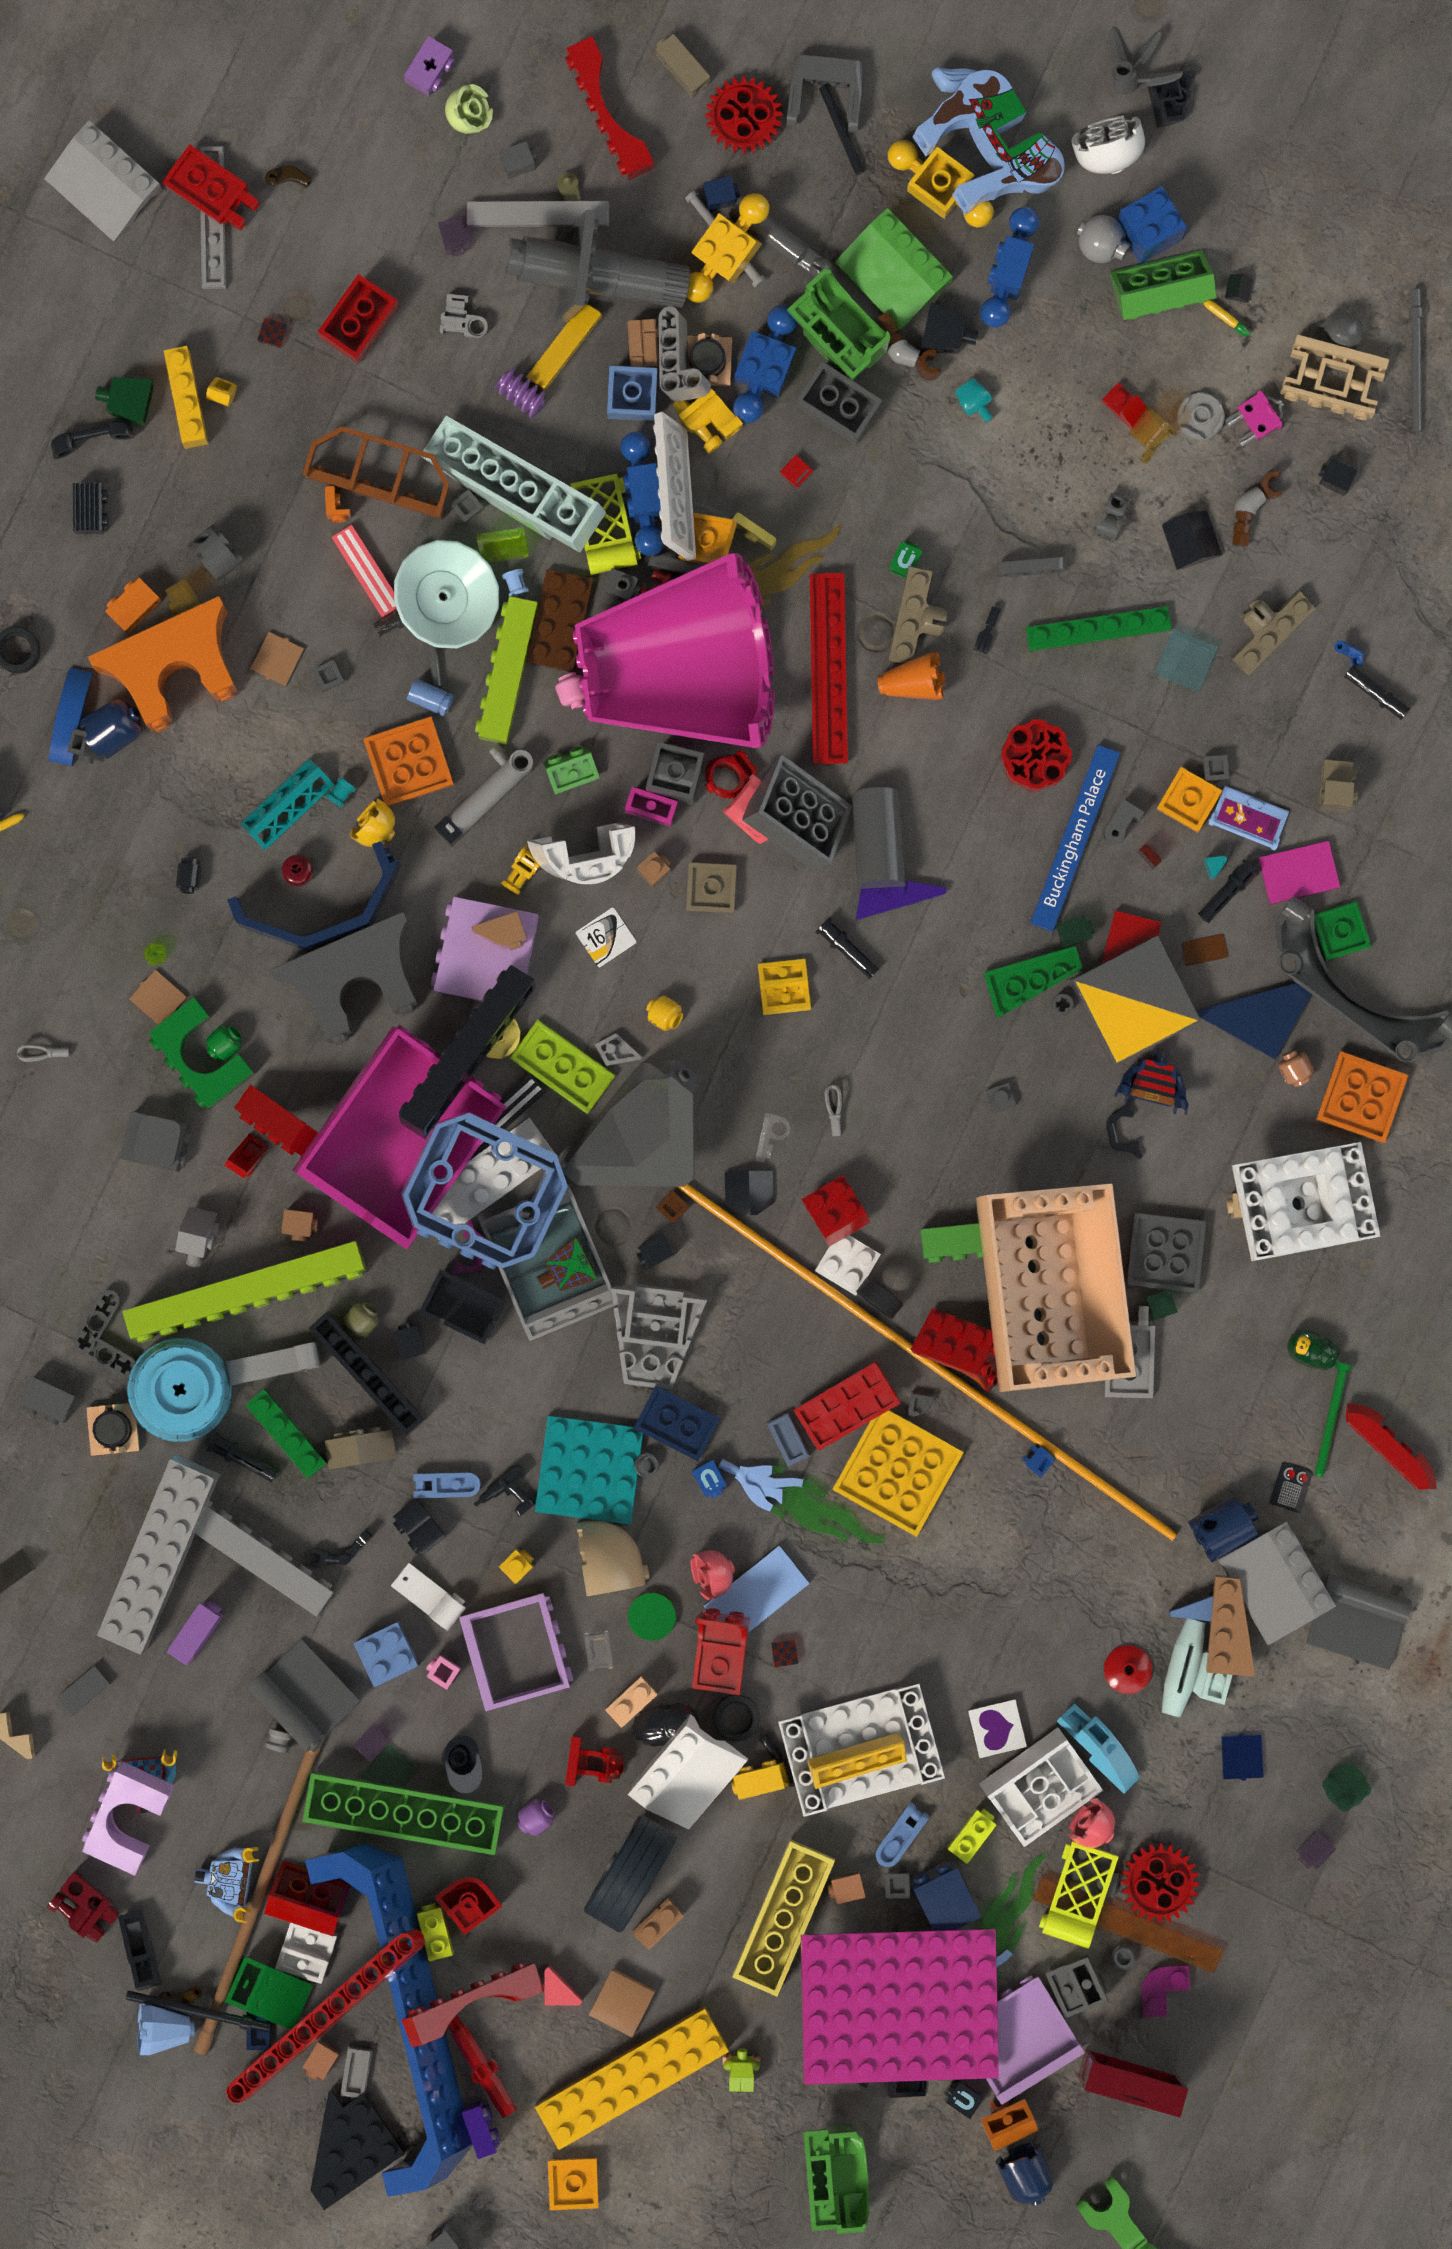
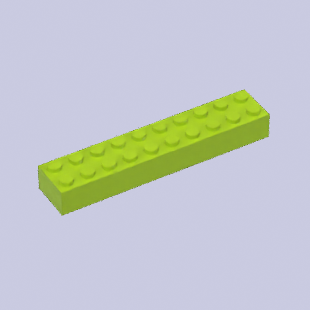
M354 1241L122 1312L130 1339L137 1340L138 1343H144L154 1340V1335L158 1333L161 1336L171 1335L178 1332V1327L184 1326V1329H191L200 1326V1321L205 1319L208 1322L221 1320L224 1318L223 1314L228 1312L231 1315L247 1312L246 1307L254 1305V1308H260L270 1305L271 1299L277 1298L278 1301H284L293 1298V1293L298 1291L301 1294L314 1292L317 1290L316 1286L324 1284V1287H330L340 1284L339 1279L347 1277V1280H354L363 1277L362 1272L367 1271L360 1244Z

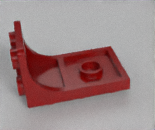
M932 1308L910 1349L912 1353L958 1370L977 1381L985 1391L990 1392L998 1384L992 1330Z
M706 1608V1611H702L695 1617V1623L698 1624V1641L692 1688L740 1695L750 1617H744L742 1612L731 1611L730 1614L720 1613L719 1609Z

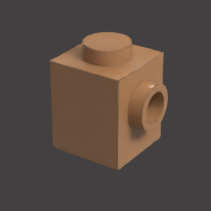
M653 852L636 867L638 873L652 888L671 873V869L668 867L671 863L662 853L657 855Z
M284 1209L282 1234L292 1235L291 1240L306 1242V1237L312 1238V1234L317 1233L318 1219H315L314 1213Z

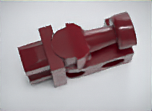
M77 1870L71 1874L60 1888V1891L78 1904L74 1909L64 1903L65 1897L59 1892L46 1907L52 1912L58 1910L66 1917L69 1927L78 1933L80 1937L84 1938L87 1936L95 1942H98L106 1932L96 1924L98 1919L102 1917L112 1924L120 1914L111 1904L112 1900L88 1882Z

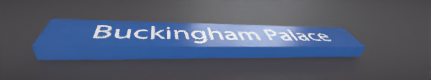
M1097 745L1030 924L1053 932L1119 758V752Z

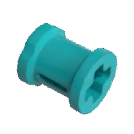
M339 777L336 786L325 797L343 809V803L351 792L356 791V788Z

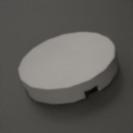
M1204 392L1186 397L1180 404L1177 412V424L1182 433L1188 438L1197 441L1208 440L1216 436L1222 428L1225 419L1220 401L1213 395Z

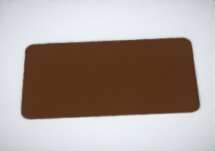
M1223 934L1182 943L1187 966L1228 957Z

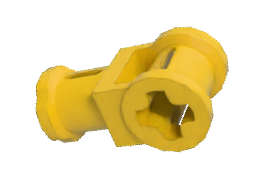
M527 844L519 852L511 866L512 872L501 884L514 894L519 895V890L527 879L530 881L533 875L541 868L533 858Z

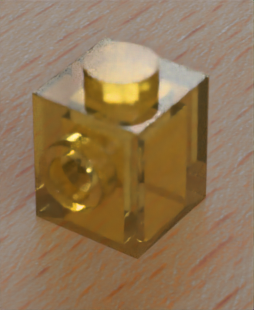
M186 578L165 590L171 600L167 604L174 615L201 605Z

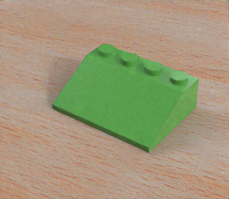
M888 208L835 261V264L883 314L891 313L899 331L950 286L953 276Z

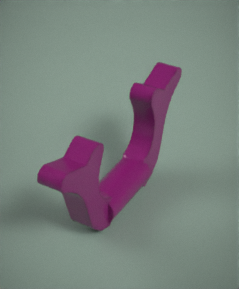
M469 1220L467 1225L473 1228L475 1234L483 1237L475 1230L473 1222ZM468 1231L463 1234L464 1238L469 1237ZM476 1257L474 1264L471 1266H465L458 1260H455V1268L450 1274L456 1276L464 1272L477 1273L484 1267L482 1264L483 1259Z

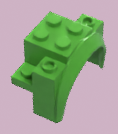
M828 269L822 270L805 286V293L787 309V312L804 329L803 336L835 370L840 367L852 380L867 367L870 369L887 353L888 344L891 339L889 332L881 329L863 311Z
M852 2124L827 2126L828 2129L804 2130L812 2231L836 2229L837 2234L864 2232L869 2220V2180L862 2135L852 2128Z

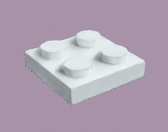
M849 1235L828 1248L815 1272L856 1296V1290L868 1277L881 1254Z

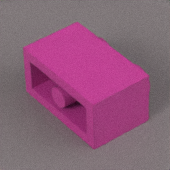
M632 787L625 806V813L671 828L678 807V801Z

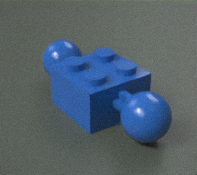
M1028 207L1018 208L1011 214L1009 227L1013 235L1012 237L1007 236L1005 243L1000 241L995 258L998 265L993 264L990 271L988 284H991L990 292L994 293V295L982 304L980 316L982 321L992 328L1001 327L1008 322L1011 310L1006 302L1007 298L1018 299L1030 262L1034 244L1026 242V238L1031 237L1038 230L1039 217L1034 210Z
M777 305L770 310L767 323L771 331L768 337L751 331L735 372L734 381L749 386L747 393L739 395L733 404L735 416L743 423L756 422L762 416L764 409L763 402L760 399L762 392L779 398L795 358L796 347L782 342L784 335L790 334L797 326V321L787 312V309L790 307L788 305Z
M630 432L624 436L620 446L622 455L628 461H631L632 466L627 467L628 474L623 475L626 494L631 493V498H627L629 517H634L635 524L640 523L641 529L635 536V545L638 551L646 556H654L659 554L665 546L661 539L662 530L655 526V520H661L659 516L661 505L658 496L659 481L656 473V463H645V459L651 451L649 438L641 432Z

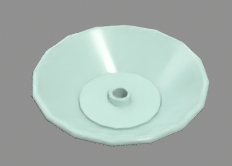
M435 540L418 546L402 561L394 580V603L402 623L417 639L434 647L457 649L476 642L491 628L499 609V586L492 567L476 550L458 541ZM440 593L445 595V601L440 600Z

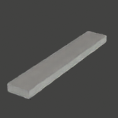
M223 146L199 147L200 152L224 168ZM200 211L202 289H226L225 225L223 223L220 225Z
M609 201L467 202V226L570 227L586 210L596 211L595 219H598V227H609L610 203Z

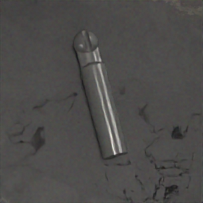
M744 196L737 200L729 212V216L736 221L740 217L739 205ZM768 215L763 222L752 224L749 227V231L793 264L799 265L810 273L813 278L824 269H828L833 273L832 263L828 259L812 250L806 242Z

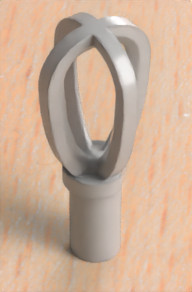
M22 1044L17 1049V1056L24 1062L40 1061L52 1057H69V1047L51 1048V1046L45 1047L38 1044ZM24 1049H37L46 1052L42 1055L24 1057L21 1054Z
M829 1085L826 1087L824 1095L826 1107L830 1114L832 1136H841L840 1112L842 1094L837 1085ZM830 1089L837 1091L838 1103L836 1113L831 1109L829 1101Z

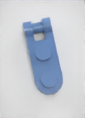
M473 1473L413 1474V1481H415L416 1491H413V1498L471 1497L476 1495L481 1487L480 1479ZM425 1481H432V1491H425Z
M909 1802L877 1847L875 1854L877 1862L884 1867L894 1866L930 1816L925 1812L921 1813L916 1809V1805ZM909 1816L917 1821L913 1827L906 1823Z

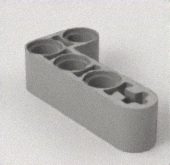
M665 307L659 314L660 388L673 401L701 398L709 393L711 385L709 380L698 369H688L687 321L675 307Z
M316 1342L225 1362L230 1386L322 1367Z

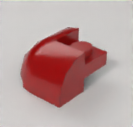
M463 1877L450 1884L435 1896V1899L447 1915L451 1916L464 1935L503 1907L491 1889L482 1880L474 1877Z

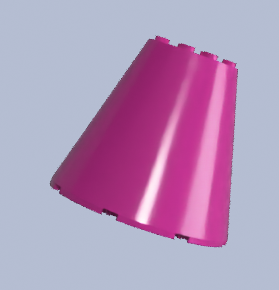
M737 553L728 554L575 624L573 639L575 644L578 645L579 652L576 655V662L578 668L583 669L584 677L580 678V689L584 692L583 712L587 716L588 721L752 748L762 747L767 743V736L765 735H770L775 707V690L771 691L772 682H770L769 676H774L772 645L767 619H762L761 617L762 610H760V605H763L756 579L748 563H743L741 555Z

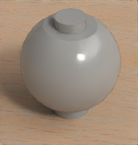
M1098 215L1090 218L1088 222L1083 221L1077 232L1080 235L1078 241L1082 253L1086 258L1096 263H1108L1115 258L1122 261L1131 246V243L1126 241V233L1123 226L1111 216Z

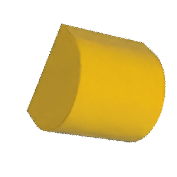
M215 377L207 389L206 399L229 407L234 399L237 385Z

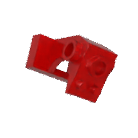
M572 1735L565 1785L575 1786L577 1774L597 1776L598 1782L612 1783L613 1779H620L624 1771V1761L622 1754H616L617 1749L602 1747V1751L580 1749L582 1736ZM589 1756L603 1758L602 1771L587 1769Z

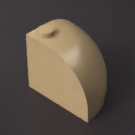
M588 1520L577 1522L580 1554L583 1557L582 1570L587 1596L646 1585L645 1580L650 1579L648 1565H643L640 1551L635 1541L626 1531L606 1521Z

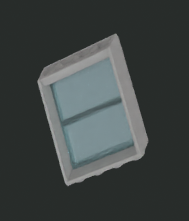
M568 1185L535 1257L505 1268L499 1267L529 1341L614 1306L611 1284L571 1188ZM530 1206L524 1207L521 1211L523 1219H529L533 1215V1209ZM514 1208L480 1221L487 1240L508 1249L520 1222L514 1217ZM577 1238L598 1280L565 1291H560L556 1283L543 1289L537 1276L549 1270L545 1260Z

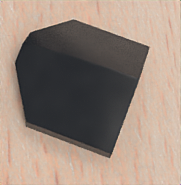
M773 1171L725 1172L726 1206L741 1215H758L773 1205Z

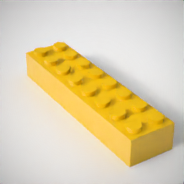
M703 2006L537 2102L535 2109L558 2150L728 2053L729 2047L707 2008Z

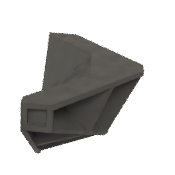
M678 1060L642 1063L632 1071L566 1155L561 1167L563 1174L578 1186H686L695 1176L694 1102L701 1083L700 1076H696Z

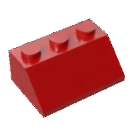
M282 1860L270 1890L264 1914L333 1937L351 1885L338 1878L311 1884L307 1868Z

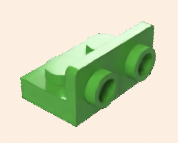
M576 746L569 753L563 755L554 754L548 757L547 761L543 762L554 794L600 779L588 746Z

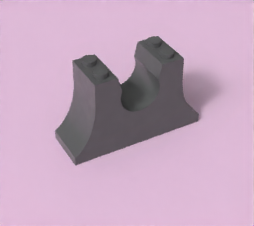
M403 912L270 970L273 979L278 984H283L296 990L307 1000L319 1021L326 1040L330 1044H342L349 1040L348 1036L352 1035L350 1018L344 1010L343 1000L347 990L355 983L368 981L378 985L382 990L384 1000L396 1015L406 1016L415 1011L414 1007L418 1006L403 965V941L410 927Z

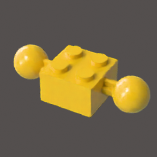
M908 140L895 141L888 150V161L892 167L901 171L910 169L915 173L908 183L907 192L943 219L948 216L955 205H958L952 196L957 186L974 180L975 177L972 172L938 147L934 149L925 162L918 158L916 146ZM985 201L977 205L970 213L965 215L963 212V215L969 225L981 228L991 222L994 209L990 201Z
M758 193L746 195L740 202V217L736 223L720 213L714 219L691 252L706 263L701 272H693L689 276L687 292L689 300L700 303L709 299L713 293L712 279L717 273L733 283L738 279L762 245V243L748 234L747 230L752 224H759L767 218L769 203L764 196Z

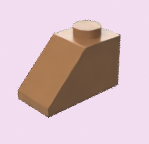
M517 911L471 927L475 935L504 949L509 947L510 951L523 947V942L527 941Z

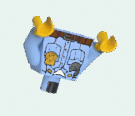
M233 1847L218 1854L217 1858L212 1860L210 1870L197 1868L195 1872L194 1882L208 1884L207 1896L211 1897V1902L225 1914L234 1917L237 1922L248 1923L247 1920H244L243 1914L244 1912L251 1913V1909L241 1907L247 1905L252 1864L259 1861V1859L253 1857L252 1853L259 1850L258 1847Z

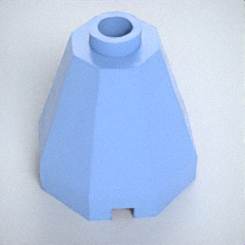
M139 2004V2029H137L139 2055H152L188 2043L189 2038L194 2037V2022H190L189 2016L153 2005Z

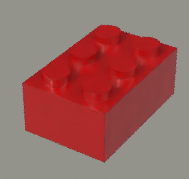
M358 274L317 331L319 338L359 365L398 310V300Z

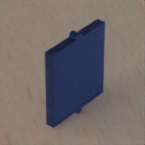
M1240 1733L1239 1736H1221L1223 1779H1241L1245 1781L1246 1778H1264L1262 1735H1243Z

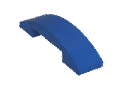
M69 668L52 734L49 761L73 766L75 754L68 753L67 750L73 729L79 730L86 698L89 696L94 674L92 672Z

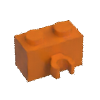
M1025 2099L1011 2106L1009 2101H1007L1001 2107L995 2106V2103L990 2101V2106L994 2113L981 2119L984 2131L994 2151L1039 2131Z

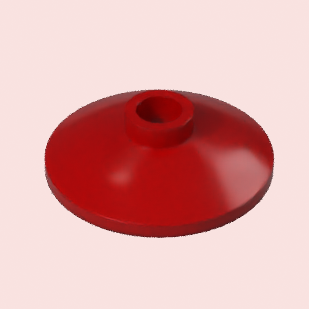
M1124 1645L1114 1649L1108 1655L1104 1664V1675L1108 1684L1114 1690L1124 1694H1133L1141 1691L1148 1685L1152 1677V1663L1149 1656L1142 1649L1132 1645ZM1128 1665L1133 1667V1673L1127 1675L1124 1671Z

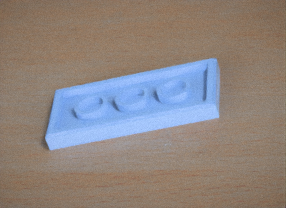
M778 1546L735 1580L723 1595L710 1600L704 1605V1608H716L723 1614H730L731 1611L744 1613V1617H750L749 1633L809 1585V1582L782 1548Z

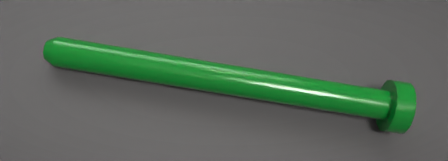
M1340 1362L1335 1364V1368H1338L1315 1468V1476L1323 1477L1325 1473L1347 1371H1351L1353 1365Z

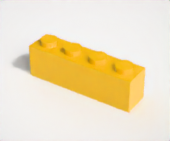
M187 346L164 350L182 444L185 449L208 445L190 351Z

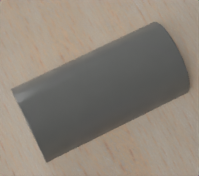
M888 787L866 788L852 794L857 889L905 887L900 792L897 789Z

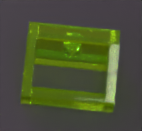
M524 527L476 534L479 553L487 563L529 557Z

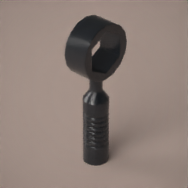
M767 1734L759 1739L773 1760H776L777 1763L783 1762V1756ZM784 1763L785 1769H791L790 1765ZM789 1783L790 1786L788 1787H794L795 1783Z

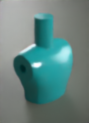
M975 378L969 380L955 391L958 402L967 416L978 412L985 423L993 419V416L986 408L992 400V396Z

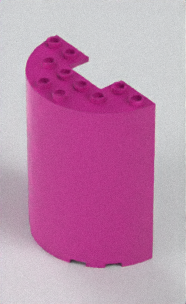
M399 1024L397 1028L392 1026L292 1171L407 1250L418 1234L416 1233L417 1228L412 1226L401 1193L428 1136L424 1139L401 1125L399 1110L405 1102L411 1100L416 1086L425 1081L430 1067L433 1064L437 1065L442 1057L437 1051L429 1047L427 1043L411 1034L409 1030ZM470 1077L439 1121L469 1112L495 1124L507 1106L500 1102L501 1096L491 1089L487 1093L482 1089L483 1083L474 1077ZM460 1131L446 1160L453 1169L452 1178L445 1184H435L424 1210L430 1213L434 1212L480 1146L482 1140ZM443 1165L436 1166L433 1171L436 1178L444 1177L446 1168Z

